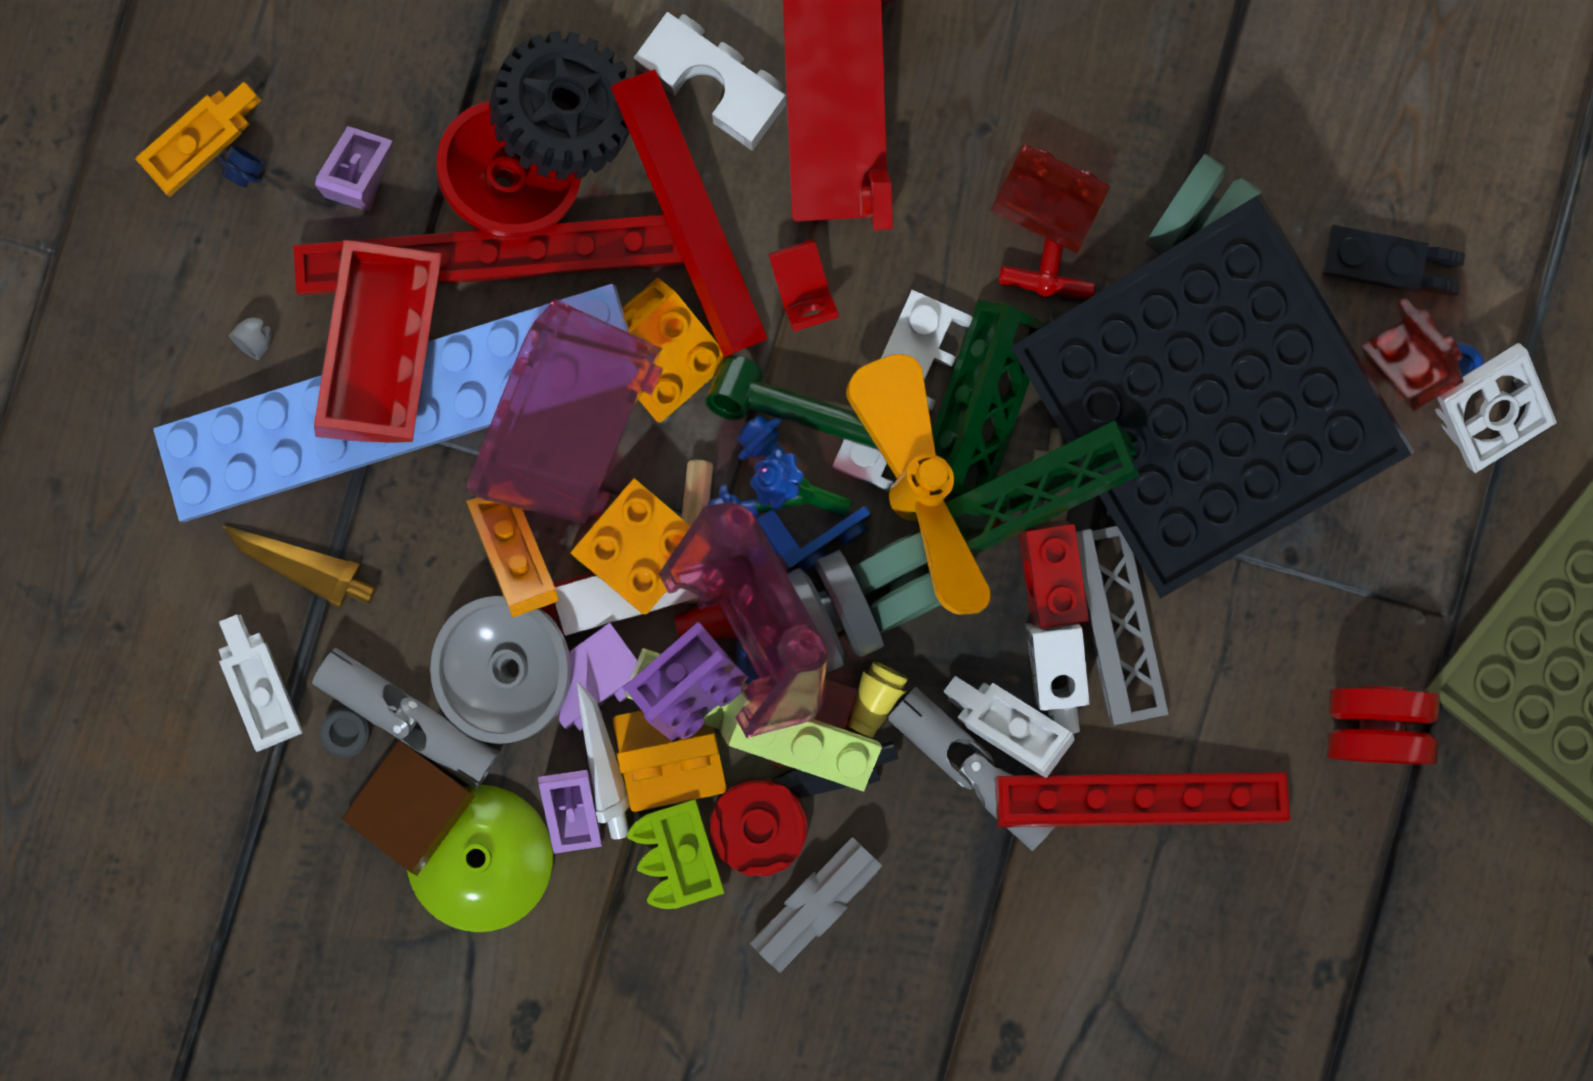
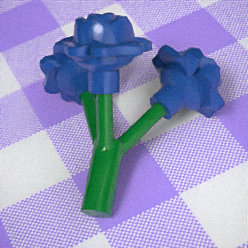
M758 415L755 419L748 421L741 428V434H738L736 437L742 446V450L738 454L740 460L747 459L750 456L753 458L764 456L766 458L757 461L755 464V476L750 481L751 487L757 492L758 503H755V499L740 502L738 497L729 494L726 484L720 487V497L708 502L710 507L708 518L714 533L726 534L731 543L737 542L739 530L742 529L745 520L758 518V513L768 512L772 509L778 510L809 504L841 516H845L849 511L851 505L850 498L813 486L797 467L796 455L786 453L777 443L779 438L778 429L782 423L780 418L769 421L767 418Z

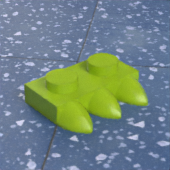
M696 799L647 814L630 828L627 834L628 839L640 844H658V847L650 850L641 859L637 866V871L655 877L668 876V879L658 884L647 898L648 904L661 909H676L725 893Z

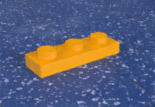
M510 485L466 501L512 618L558 602L555 586L513 486Z

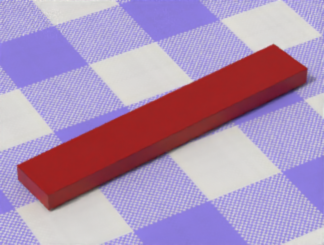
M654 69L622 80L610 86L723 357L767 340V335L656 70Z
M1287 772L1048 775L1047 778L1041 775L997 776L995 778L997 828L1286 824L1290 821Z

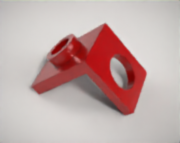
M814 240L768 254L784 310L793 332L840 317L830 294ZM822 310L817 314L802 317L804 314L808 312Z

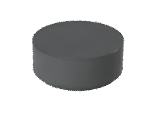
M347 708L337 709L329 713L324 718L320 727V739L324 748L329 753L343 758L360 754L367 747L371 736L368 721Z

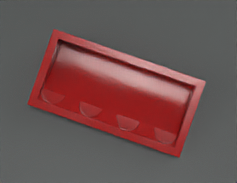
M344 240L314 421L315 437L361 442H413L442 259L441 253Z

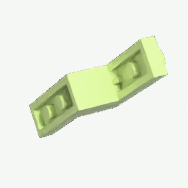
M642 648L630 681L661 654ZM746 683L741 685L742 691L732 702L722 707L716 706L703 718L705 725L717 728L728 746L863 792L882 749L881 744L876 740L789 711L778 694ZM625 691L627 698L632 699L630 695Z

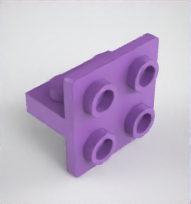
M697 622L623 688L645 713V719L668 739L675 742L679 738L686 739L695 734L705 722L703 718L716 706L722 707L732 702L742 691L741 685L748 677L729 658L708 631Z

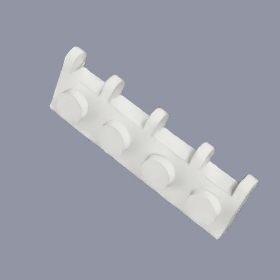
M911 290L881 359L894 354L909 355L921 365L925 381L934 360L952 367L956 359L955 356L939 349L951 321L961 326L969 327L973 317ZM927 397L928 409L932 411L936 401ZM844 439L832 465L833 468L886 492L890 491L894 483L890 479L881 477L887 462L880 451Z

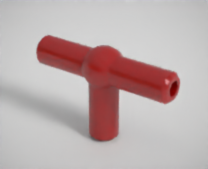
M1055 235L1045 237L1039 272L1002 266L998 277V282L1001 285L1036 291L1043 297L1058 295L1086 301L1094 296L1096 291V285L1092 282L1058 276L1064 240Z

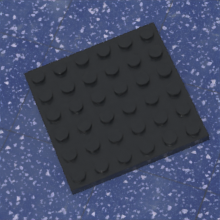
M1261 194L1248 200L1011 346L1012 351L1067 443L1113 421H1116L1132 438L1138 453L1132 457L1139 476L1099 496L1160 599L1415 452ZM1119 462L1098 472V474L1106 475L1122 467V464Z

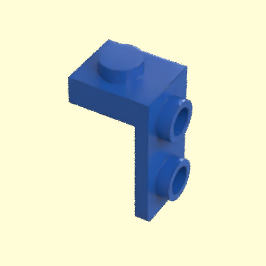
M866 506L862 507L800 549L774 509L757 519V524L761 531L755 537L770 559L779 555L790 572L798 566L806 572L816 565V560L827 556L824 552L826 547L840 539L843 545H846L866 532L868 528L864 522L871 517V513Z

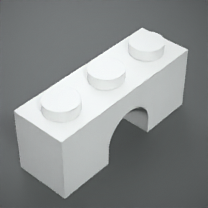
M667 12L634 56L635 68L641 73L655 69L663 88L674 96L682 85L693 76L709 75L716 78L723 85L725 93L722 101L712 113L713 124L753 151L786 106V95L781 92L784 86L766 71L760 70L756 75L742 65L744 57L728 44L721 42L717 47L702 36L705 30L688 16L682 14L677 19Z

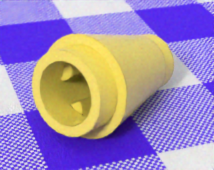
M873 661L869 670H863L850 715L851 718L847 725L855 731L873 738L876 731L880 729L887 717L907 693L904 686L908 678L891 667Z

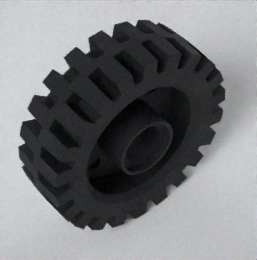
M560 31L549 32L546 40H543L541 34L531 37L527 45L524 42L520 43L515 47L512 55L509 54L504 60L492 88L489 116L491 125H496L494 134L498 142H506L504 151L511 158L516 154L520 156L519 165L528 170L531 164L538 166L537 174L544 177L548 176L550 170L556 171V179L567 180L572 172H574L576 179L586 177L590 169L596 173L604 168L607 161L611 163L615 159L630 134L610 87L622 80L628 79L625 78L626 66L622 61L616 64L613 63L615 53L608 47L602 52L596 50L599 41L589 37L586 44L580 43V34L569 32L565 40L561 39ZM554 101L566 102L572 107V110L560 109L554 104Z

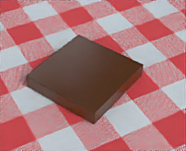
M399 740L342 817V820L410 873L418 876L472 802L475 795L417 751Z

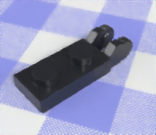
M1333 224L1322 274L1418 293L1422 290L1456 296L1459 293L1460 283L1450 278L1423 276L1425 261L1449 267L1464 266L1465 254L1448 248L1428 247L1429 243Z

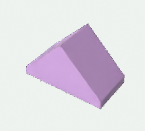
M347 126L317 175L315 186L325 198L370 212L392 149L393 140Z
M582 770L538 777L553 853L602 847L590 771Z

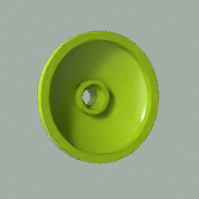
M480 785L478 789L465 786L464 788L475 795L474 799L418 876L410 873L408 870L407 873L418 900L435 918L453 928L464 931H494L521 920L539 903L551 879L554 857L549 831L543 819L522 797L496 786ZM473 849H480L485 854V863L480 868H474L468 862V855Z

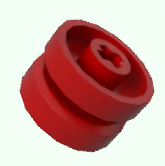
M1362 686V689H1330L1329 715L1340 721L1360 722L1359 729H1335L1328 734L1327 759L1388 764H1437L1438 739L1428 733L1407 731V725H1430L1439 720L1440 695L1408 691V688L1392 686Z

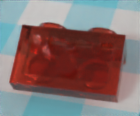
M1023 144L1011 171L993 203L991 211L1078 253L1110 186L1100 181L1091 172L1078 170L1057 160L1046 150L1035 149L1027 144Z
M1403 298L1396 303L1402 321L1362 344L1361 347L1368 362L1404 402L1415 411L1464 382L1458 362L1463 357L1458 345L1449 334L1442 337L1438 333L1437 326L1426 309L1421 308L1417 310L1406 298Z

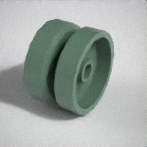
M1204 154L1164 212L1145 244L1162 254L1182 242L1186 235L1192 236L1248 200L1261 194L1262 190L1245 179L1240 178L1232 182L1221 200L1217 199L1213 194L1225 177V166Z
M921 532L915 535H907L874 552L872 557L851 569L863 595L868 596L888 587L891 591L873 602L870 606V611L880 633L902 625L941 605L934 593Z

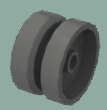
M840 550L816 560L815 572L823 590L819 593L808 574L800 568L776 579L787 606L785 612L803 650L807 649L820 676L844 665L845 654L837 636L840 633L845 637L852 652L859 657L884 647L870 608L851 568Z

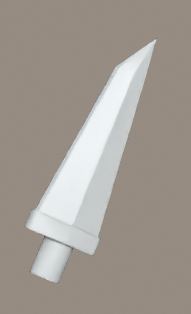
M577 680L579 707L598 823L607 822L612 839H622L627 837L629 832L625 815L626 810L630 807L627 789L620 773V768L597 700Z

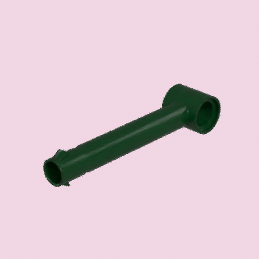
M730 355L722 360L705 398V404L708 409L717 416L727 420L738 421L744 419L750 408L879 451L855 412L761 382L763 373L760 367L753 361L741 356Z

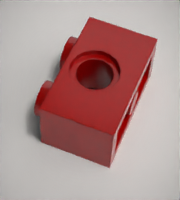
M1066 520L1047 522L1019 533L1018 539L1031 624L1043 629L1089 621L1075 524Z

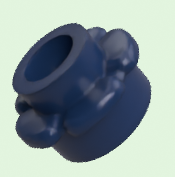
M231 145L226 156H219L218 160L224 166L221 174L231 182L247 188L250 182H261L262 177L260 173L265 163L257 156L234 145Z

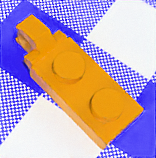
M246 82L240 84L227 97L221 91H218L212 97L206 95L135 159L165 194L171 197L242 134L241 132L249 125L244 117L261 102V99Z

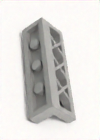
M1117 526L1095 531L1088 529L1076 532L1089 619L1087 623L1110 727L1169 715L1135 558L1131 548ZM1119 537L1123 557L1114 571L1111 572L1099 564L1094 542ZM1124 565L1128 582L1117 576ZM1101 573L1109 578L1105 585H1103ZM1113 581L1131 592L1133 605L1123 620L1109 611L1105 593ZM1134 612L1139 630L1128 624ZM1112 621L1119 625L1115 633L1113 630ZM1123 629L1141 639L1143 653L1134 667H1131L1119 658L1116 640ZM1144 661H1146L1149 678L1138 671ZM1122 669L1129 672V675L1127 676L1125 681ZM1134 676L1152 688L1156 707L1131 712L1126 689Z

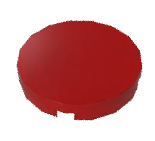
M750 778L731 786L719 798L710 818V838L717 855L726 864L728 863L732 868L747 876H770L785 870L800 855L808 836V817L801 800L786 785L769 778Z

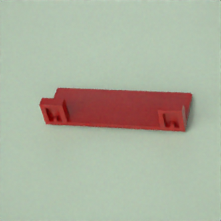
M782 0L792 219L798 222L869 217L873 230L893 229L892 184L887 171L882 2L881 0Z

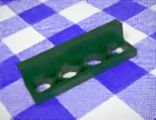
M978 300L932 430L933 438H935V454L949 464L954 474V485L950 493L958 497L971 491V489L962 485L969 466L977 462L980 473L975 488L996 479L1030 379L1011 349V346L1014 345L1013 339L1018 325L1021 324L1030 329L1028 336L1047 325L1011 305ZM1008 371L1011 385L1008 394L1000 398L997 385L1001 374ZM992 416L995 431L992 439L984 443L981 431L985 420Z
M1113 421L945 504L973 556L1139 476L1132 457L1138 453L1130 435L1116 421ZM1119 462L1122 464V467L1106 475L1098 474V472ZM1073 485L1070 492L1060 497L1053 495ZM1029 506L1025 514L1017 518L1010 516ZM985 528L982 535L969 541L966 540V536Z

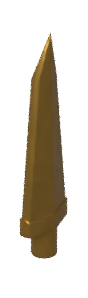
M222 525L240 552L328 600L329 604L341 608L347 596L366 604H370L374 598L377 587L356 578L361 568L359 563L351 560L345 561Z

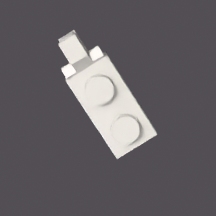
M238 614L220 621L219 624L228 646L218 649L222 659L219 663L256 752L303 734L304 732L269 646L264 642L261 633L250 636L242 616H238Z
M955 676L944 690V693L948 696L947 701L962 711L958 718L959 721L966 725L967 729L1045 778L1048 777L1075 740L1073 733L994 683L991 686L983 683L977 690Z

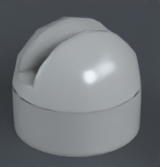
M252 317L239 323L229 334V337L243 352L253 359L259 360L272 343V331L269 326L262 328V319Z

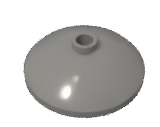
M503 596L484 597L461 607L443 625L432 650L430 664L431 682L440 708L459 730L484 742L498 744L517 742L530 738L542 731L554 720L561 710L571 681L569 649L557 624L542 609L538 608L512 618ZM512 659L519 666L518 674L515 677L508 671V664Z

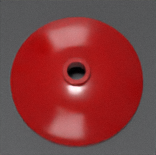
M490 101L479 103L463 111L445 130L436 156V174L439 187L452 209L474 227L494 235L506 237L533 235L550 228L561 220L575 201L581 184V178L576 179L574 172H572L567 180L556 179V171L551 170L548 176L544 177L537 174L538 166L531 164L528 170L519 165L520 156L516 154L511 158L504 151L506 142H498L494 134L496 125H491L489 116L491 107H489ZM499 177L507 178L511 182V186L503 187L497 183L496 179Z

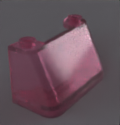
M555 299L534 321L521 345L469 477L466 492L485 501L586 525L592 517L599 519L603 515L611 497V493L604 490L607 483L604 478L635 403L643 392L651 395L661 377L663 368L656 365L663 348Z
M733 502L704 507L658 574L669 594L675 593L679 588H682L698 596L696 603L699 609L720 605L760 679L753 680L744 691L748 700L750 699V703L744 706L735 717L745 737L749 738L807 723L817 715L825 704L828 655L825 642L751 511Z

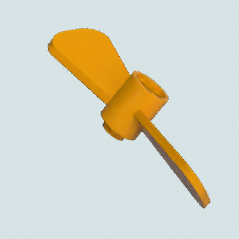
M905 354L890 355L864 365L850 379L846 389V397L897 478L889 491L890 505L901 518L919 523L934 593L940 604L948 611L958 615L980 613L990 602V589L944 502L945 497L953 488L954 474L949 464L935 454L922 367L916 359Z

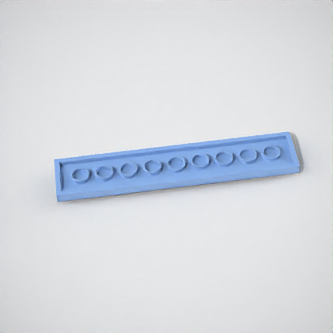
M609 284L429 341L413 442H361L315 437L314 421L322 375L153 428L178 519L181 522H187L639 381L643 377L616 286Z

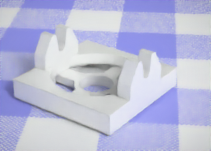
M1520 343L1515 344L1436 393L1441 406L1434 410L1444 421L1441 426L1451 440L1459 447L1467 467L1474 473L1482 470L1557 423L1528 351ZM1511 375L1516 377L1513 379V382L1518 389L1511 394L1500 391L1495 380L1501 376ZM1481 389L1485 400L1481 405L1480 413L1464 422L1466 403L1473 393ZM1509 400L1510 410L1507 416L1498 422L1489 421V412L1492 406L1498 401ZM1526 404L1524 413L1517 424L1514 425L1518 417L1519 407ZM1487 427L1492 430H1498L1501 435L1485 440L1472 437Z

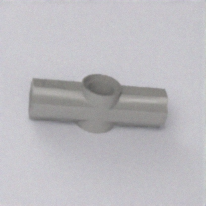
M852 837L817 874L813 872L783 903L786 907L774 919H771L755 936L750 945L781 973L815 936L819 938L849 907L847 903L859 890L861 891L878 873L877 871L882 865Z

